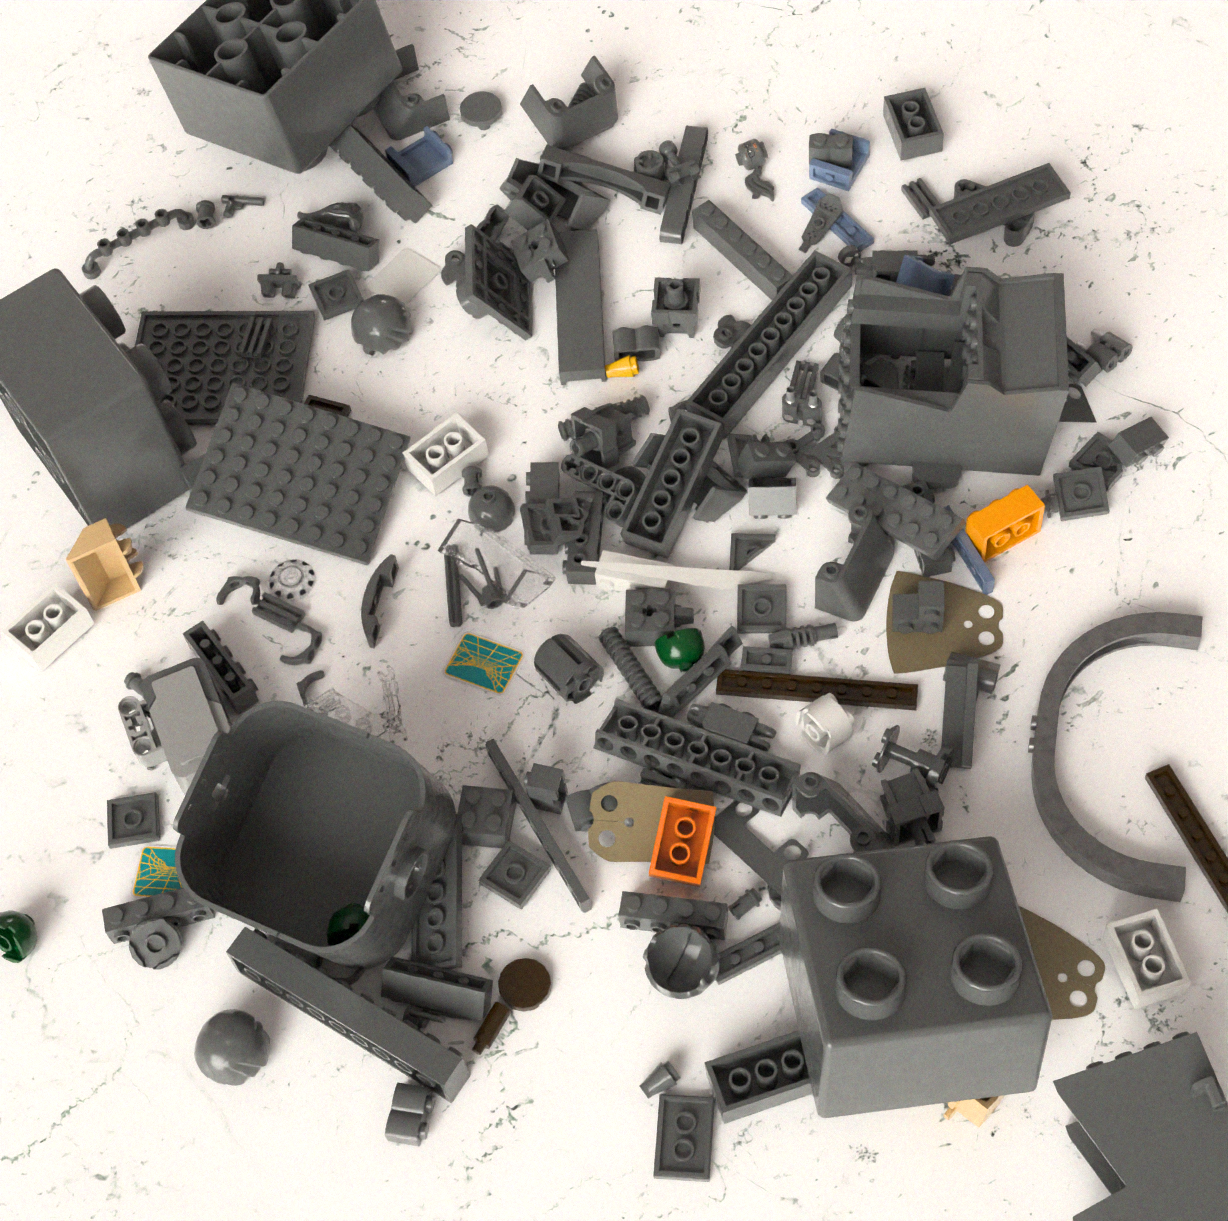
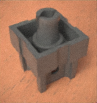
M655 277L651 318L652 324L658 326L659 336L664 337L667 333L688 334L689 338H694V325H698V303H700L701 292L700 278L672 279Z
M612 403L599 406L594 410L583 407L571 414L574 439L570 442L572 453L575 456L577 455V457L585 460L588 459L605 469L618 464L619 455L636 445V440L633 439L631 431V420L634 419V414L629 413L625 415L615 410Z
M918 768L913 769L909 774L889 781L886 779L881 780L884 794L880 795V800L888 818V821H886V831L893 839L895 847L912 840L915 841V845H921L924 842L925 844L935 843L936 838L933 833L942 831V817L945 810L937 790L930 792Z

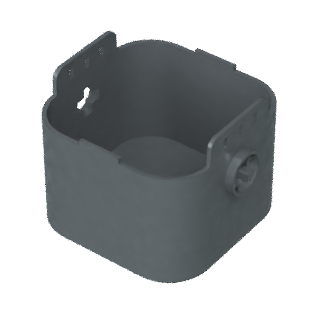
M270 701L246 711L236 720L228 734L218 730L212 737L173 821V830L180 834L175 851L176 872L185 891L198 903L341 966L352 969L372 968L391 959L405 944L453 837L456 825L455 806L447 788L400 746L298 704L287 701ZM351 903H357L364 907V911L370 916L360 931L343 943L333 946L328 945L327 926L333 913Z

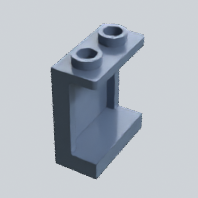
M428 126L423 128L424 137L401 151L397 152L392 146L385 150L387 159L414 186L419 185L453 164L452 148L448 143H444L438 133L432 131Z
M831 129L829 131V135L831 136L835 134H847L843 131H838L835 129ZM852 135L853 157L852 166L842 168L812 158L809 163V179L849 192L870 156V141Z
M904 255L896 283L949 296L955 277L954 274L938 271L924 263V259L920 256Z

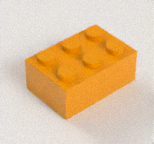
M1027 484L1020 489L1012 490L1000 500L992 501L982 510L973 511L966 519L965 532L984 563L1041 532L1045 504Z

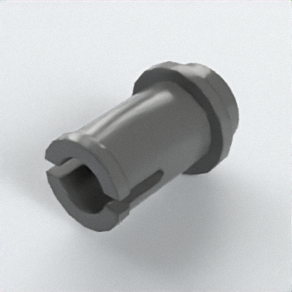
M138 672L128 673L124 679L126 688L134 690L144 698L141 690V683L143 681L141 674Z
M754 888L746 889V894L728 906L729 911L737 920L741 919L753 907L760 906L762 897Z

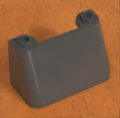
M853 501L848 512V520L851 523L848 542L853 544L843 565L837 562H826L820 567L815 577V609L855 622L863 619L893 559L894 547L872 510L866 505Z
M806 772L792 782L793 811L800 818L804 817L805 814H814L820 820L830 813L850 834V845L854 852L895 848L893 839L838 782L815 772Z

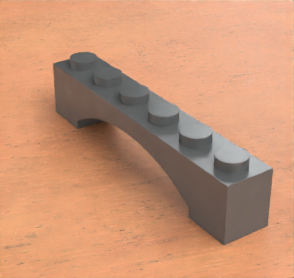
M549 145L540 158L537 175L557 183L563 180L580 181L606 187L632 199L640 205V209L661 215L666 205L671 183Z

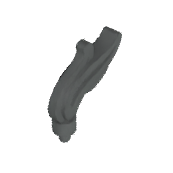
M759 166L745 178V186L753 193L752 199H758L762 195L773 202L775 200L774 186L768 181L759 180L762 174V166Z

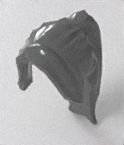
M337 202L312 213H302L301 211L297 213L298 219L304 217L356 233L361 228L364 220L362 208L357 203Z

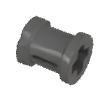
M208 200L198 202L196 204V211L198 212L196 224L202 229L213 228L216 223L213 217L215 212L214 203Z
M476 466L464 468L462 470V477L464 478L462 491L465 496L471 497L479 488H482L480 481L482 469Z

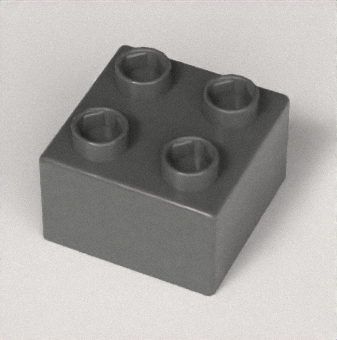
M206 0L148 55V59L187 134L295 174H301L321 163L327 154L328 146L357 117L367 114L376 107L380 99V93L402 71V66L376 0Z
M54 268L0 299V399L21 435L85 523L89 526L106 518L109 525L122 524L127 529L188 491L179 468L186 465L182 455L196 447L197 442L187 422L171 401L166 399L159 404L157 403L159 399L171 393L172 386L152 352L143 343L130 349L125 343L121 342L118 344L115 340L125 334L126 329L106 294L97 285H93L79 294L62 271Z
M987 836L786 861L783 866L779 941L816 1111L820 1117L832 1118L1027 1093L1037 1088L1052 1022V1011L1003 854L995 837Z

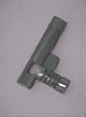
M222 195L221 202L226 204L223 216L231 218L234 209H243L244 205L264 206V198Z

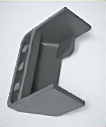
M413 44L395 50L402 66V71L394 80L419 70ZM393 81L380 93L379 102L373 109L388 136L393 140L405 139L424 131L423 128L426 126L432 128L450 120L444 94L424 101L419 94L415 93L402 97Z
M595 55L591 57L581 74V77L594 93V97L568 109L565 103L558 98H551L545 101L534 84H532L521 100L520 106L549 146L567 150L612 128L617 122L618 109L615 84Z
M516 158L508 176L522 184L529 175H538L539 164ZM539 177L566 199L558 215L567 219V226L575 231L587 230L605 212L610 204V199L576 181L563 180L557 183Z
M650 433L631 464L634 467L650 470L665 435ZM712 461L694 501L697 506L692 518L709 523V521L715 522L744 498L747 493L746 488L716 462Z

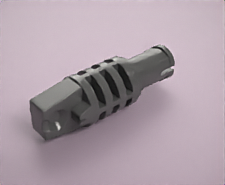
M836 623L815 627L807 624L806 627L802 625L800 628H786L780 632L769 634L768 639L770 648L793 650L795 647L799 649L801 646H814V644L822 640L838 638Z

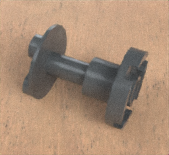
M895 725L891 729L887 728L881 739V742L884 743L881 753L877 752L872 762L876 772L881 773L891 758L910 766V772L918 768L923 778L926 779L930 792L934 790L938 792L939 790L936 788L937 783L943 784L953 757H950V755L954 753L955 749L943 745L937 755L923 749L914 752L896 744L900 732L899 725Z

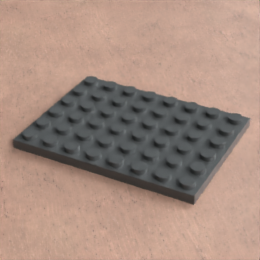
M142 311L135 346L140 343L146 345L161 365L171 383V393L157 401L158 404L166 399L171 401L187 424L216 425L232 382L302 403L316 316L314 311ZM251 316H254L256 319L263 317L264 320H267V318H272L273 326L262 359L242 357L239 353ZM262 326V329H261V332H260V335H259V340H258V343L256 344V347H255L254 352L257 351V348H258V345H259V342H260V339H261V336H262V333H263V330H264V327H265V326Z
M232 382L185 508L186 511L368 565L404 461L403 452L408 449L411 436Z

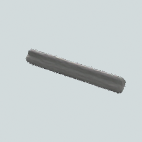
M452 542L446 543L443 546L448 617L451 627H460L463 622L456 544Z

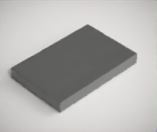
M659 1094L654 1179L710 1182L715 1097Z

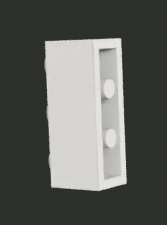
M605 550L602 551L599 562L673 566V564ZM597 568L595 572L597 587L607 591L616 590L625 594L626 590L670 589L672 584L670 580Z

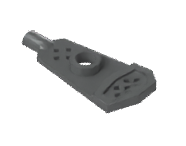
M828 194L819 199L801 236L803 243L798 250L806 253L811 245H816L843 214L844 211L840 197ZM822 221L820 226H816L815 223Z

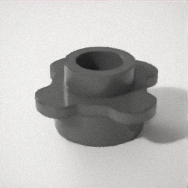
M1045 490V497L1041 498V501L1045 504L1044 512H1047V517L1051 518V513H1058L1059 511L1058 498L1056 494H1049V490Z

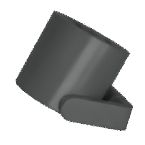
M647 150L634 158V172L661 181L668 180L666 169H668L669 163L659 152Z

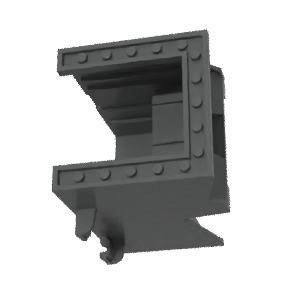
M965 267L950 296L868 275H857L853 299H848V314H845L844 328L847 329L842 330V343L839 346L841 361L839 362L838 375H841V380H839L838 394H840L838 413H840V418H838L837 432H840V437L837 440V452H841V461L912 466V479L914 483L926 480L928 487L951 489L959 484L961 470L1040 476L1069 393L1064 273L1000 278L988 268ZM954 341L965 343L961 351V359L965 360V364L962 366L961 377L964 381L960 393L860 386V353L916 357L917 351L945 352L944 359H951Z
M1187 1031L1178 1033L1172 1037L1171 1041L1162 1044L1159 1041L1149 1043L1143 1047L1144 1050L1133 1054L1131 1051L1120 1053L1115 1056L1113 1061L1107 1063L1097 1061L1089 1064L1086 1070L1053 1081L1058 1095L1078 1121L1065 1126L1070 1140L1111 1194L1073 1216V1221H1228V1103L1197 1032L1191 1034Z

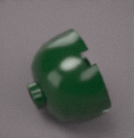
M698 628L674 631L675 635L667 639V635H664L654 642L656 653L666 667L686 672L702 658L705 644L702 632Z
M351 903L333 913L327 926L328 945L333 946L343 943L360 931L370 916L364 911V907L357 903Z
M8 910L1 912L0 949L5 952L2 957L12 963H20L35 948L37 942L35 922L29 915L17 911Z

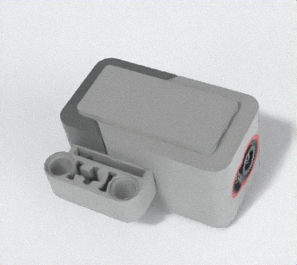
M200 658L189 659L147 676L141 683L144 700L139 701L134 696H127L121 699L118 704V711L128 740L139 763L144 767H153L168 761L171 772L184 795L187 793L214 734L218 730L228 734L232 727L221 695L205 662ZM147 716L152 721L154 727L153 730L151 729Z

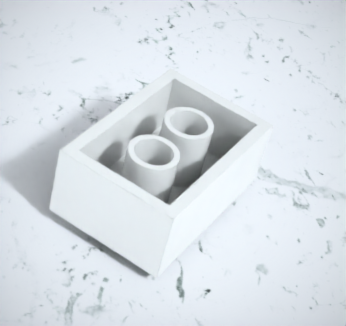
M455 413L405 450L403 455L406 468L437 496L462 477V470L464 468L478 465L489 456L486 440Z
M54 584L1 632L15 651L42 672L84 634L94 622L84 606L57 584Z
M1158 909L1106 924L1103 938L1134 1010L1187 993L1191 981Z

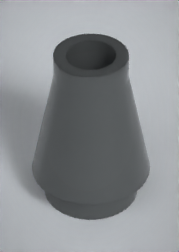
M667 1060L663 1064L660 1062L639 1087L646 1097L650 1099L652 1096L677 1085L676 1082L681 1077Z

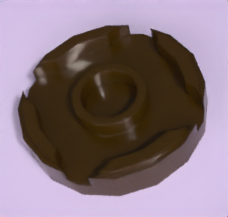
M529 958L516 959L506 965L500 973L498 980L501 998L510 1008L522 1012L535 1010L540 1007L539 1005L548 999L552 988L550 974L546 967L537 960Z

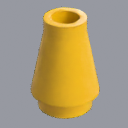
M628 355L605 365L607 378L635 377L636 374L640 373L636 356L631 357Z

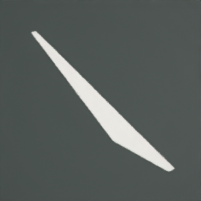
M581 561V565L721 590L738 587V584H752L774 578V573Z

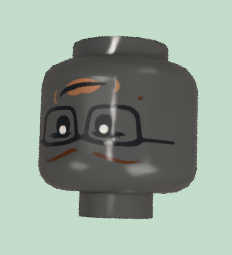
M751 139L738 145V153L735 154L739 166L743 165L746 170H752L764 165L768 154L763 141L759 142L757 139Z

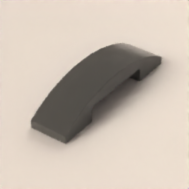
M393 554L384 559L374 571L366 586L362 600V626L368 645L373 649L380 632V625L375 613L384 586L393 587L399 569L396 556Z

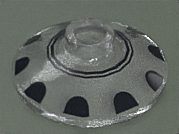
M291 559L278 564L269 576L271 592L277 598L285 601H295L307 596L314 588L316 582V574L313 567L299 559Z

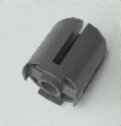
M560 633L547 639L540 645L534 657L535 670L566 702L572 701L574 704L584 701L592 695L589 690L595 685L597 680L600 682L603 680L604 669L569 635Z

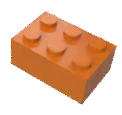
M665 796L649 869V877L700 887L716 807Z

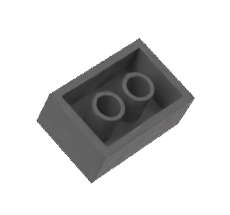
M926 88L884 96L883 116L901 161L943 151L944 133Z

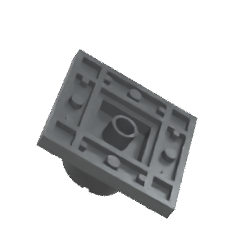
M470 224L465 227V276L456 282L457 299L464 311L472 315L473 318L481 319L489 314L500 324H503L513 331L514 334L526 341L532 337L531 282L520 271L514 255Z

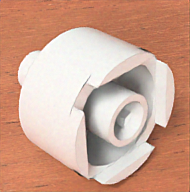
M831 693L819 697L796 713L797 726L801 724L804 730L801 732L803 739L818 753L824 751V754H828L852 736L851 725L854 724V718L850 712L842 709L835 696Z

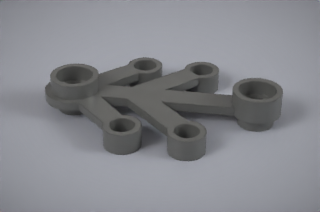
M814 423L811 426V431L798 440H786L794 448L793 453L796 461L806 470L809 477L819 476L820 464L816 461L810 462L806 456H814L830 472L832 478L840 479L843 477L844 466L840 463H834L829 458H841V452H837V448H830L837 443L838 437H840V434L837 433V426L834 428L833 434L815 446L807 445L813 440L824 436L825 427L821 423ZM857 463V464H859V465L865 467V466L869 465L870 463Z

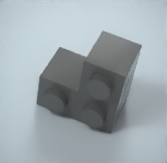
M919 581L918 594H893L892 632H900L902 634L911 632H925L927 634L942 632L945 608L944 581Z

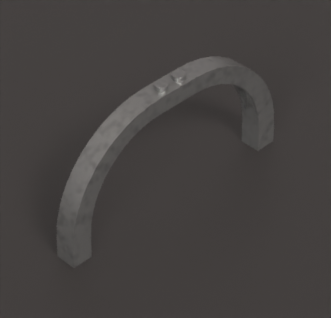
M1148 612L1123 616L1094 627L1072 642L1053 664L1041 691L1037 715H1032L1030 730L1035 731L1034 738H1029L1028 753H1033L1031 766L1032 790L1036 807L1049 834L1061 850L1083 870L1119 890L1154 899L1181 902L1185 892L1186 867L1154 863L1126 856L1094 838L1078 823L1066 806L1058 788L1054 766L1059 708L1067 689L1085 668L1108 654L1138 646H1167L1198 650L1202 636L1203 616Z

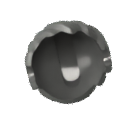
M385 294L374 295L362 301L354 310L351 317L352 337L357 344L363 346L364 352L369 355H374L371 351L386 354L390 349H399L403 342L409 341V334L413 332V325L410 319L411 314L405 308V304L398 298Z
M671 924L663 931L657 932L652 937L642 956L646 961L645 973L651 985L661 994L675 999H687L703 993L715 981L720 969V955L716 951L715 943L710 941L707 934L699 927H690L686 924H679L678 926Z
M237 1009L223 1010L213 1015L203 1024L195 1042L194 1058L200 1071L214 1082L232 1086L242 1085L248 1077H255L260 1068L267 1065L270 1037L263 1029L262 1023L255 1021L254 1016Z

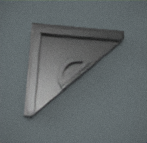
M731 533L729 570H741L776 542V534Z

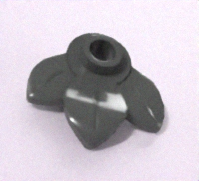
M453 250L445 256V266L441 271V278L445 285H450L465 276V254L461 251ZM453 258H458L459 261H458V262H454V261H452V259H453Z
M733 315L723 316L718 321V328L714 331V343L724 349L733 347L751 324L745 321L736 322Z

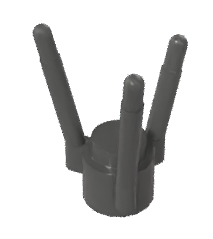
M475 548L479 564L487 582V585L482 588V594L476 590L463 574H460L459 577L478 599L480 606L486 605L488 609L497 608L505 601L498 569H493L495 586L492 583L480 549Z
M409 1004L403 1014L402 1022L405 1019L409 1020L418 1027L420 1033L426 1036L420 1028L425 1029L429 1020L444 1023L445 1019L438 1016L469 1019Z

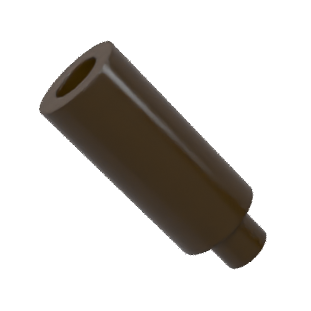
M500 1002L493 1004L473 1037L476 1043L471 1050L474 1053L481 1055L485 1048L490 1049L512 1012L506 1005Z

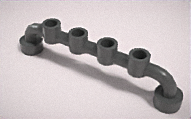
M158 209L154 214L155 219L149 222L146 219L137 220L135 223L136 229L129 232L128 229L122 228L117 231V238L112 241L106 238L100 239L97 242L98 248L88 254L82 266L85 278L92 280L100 276L101 269L95 261L97 258L112 255L113 250L120 246H130L132 240L139 236H149L151 230L159 226H168L170 220L177 218L180 229H192L195 226L193 214L182 209H173L169 212L165 209Z

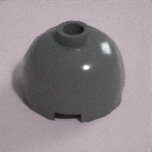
M494 485L484 486L473 493L468 502V515L473 527L480 532L485 530L498 533L505 530L513 522L515 505L509 493L503 488Z

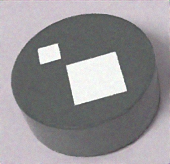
M855 245L844 247L838 254L839 262L848 267L854 266L855 259L861 258V252Z

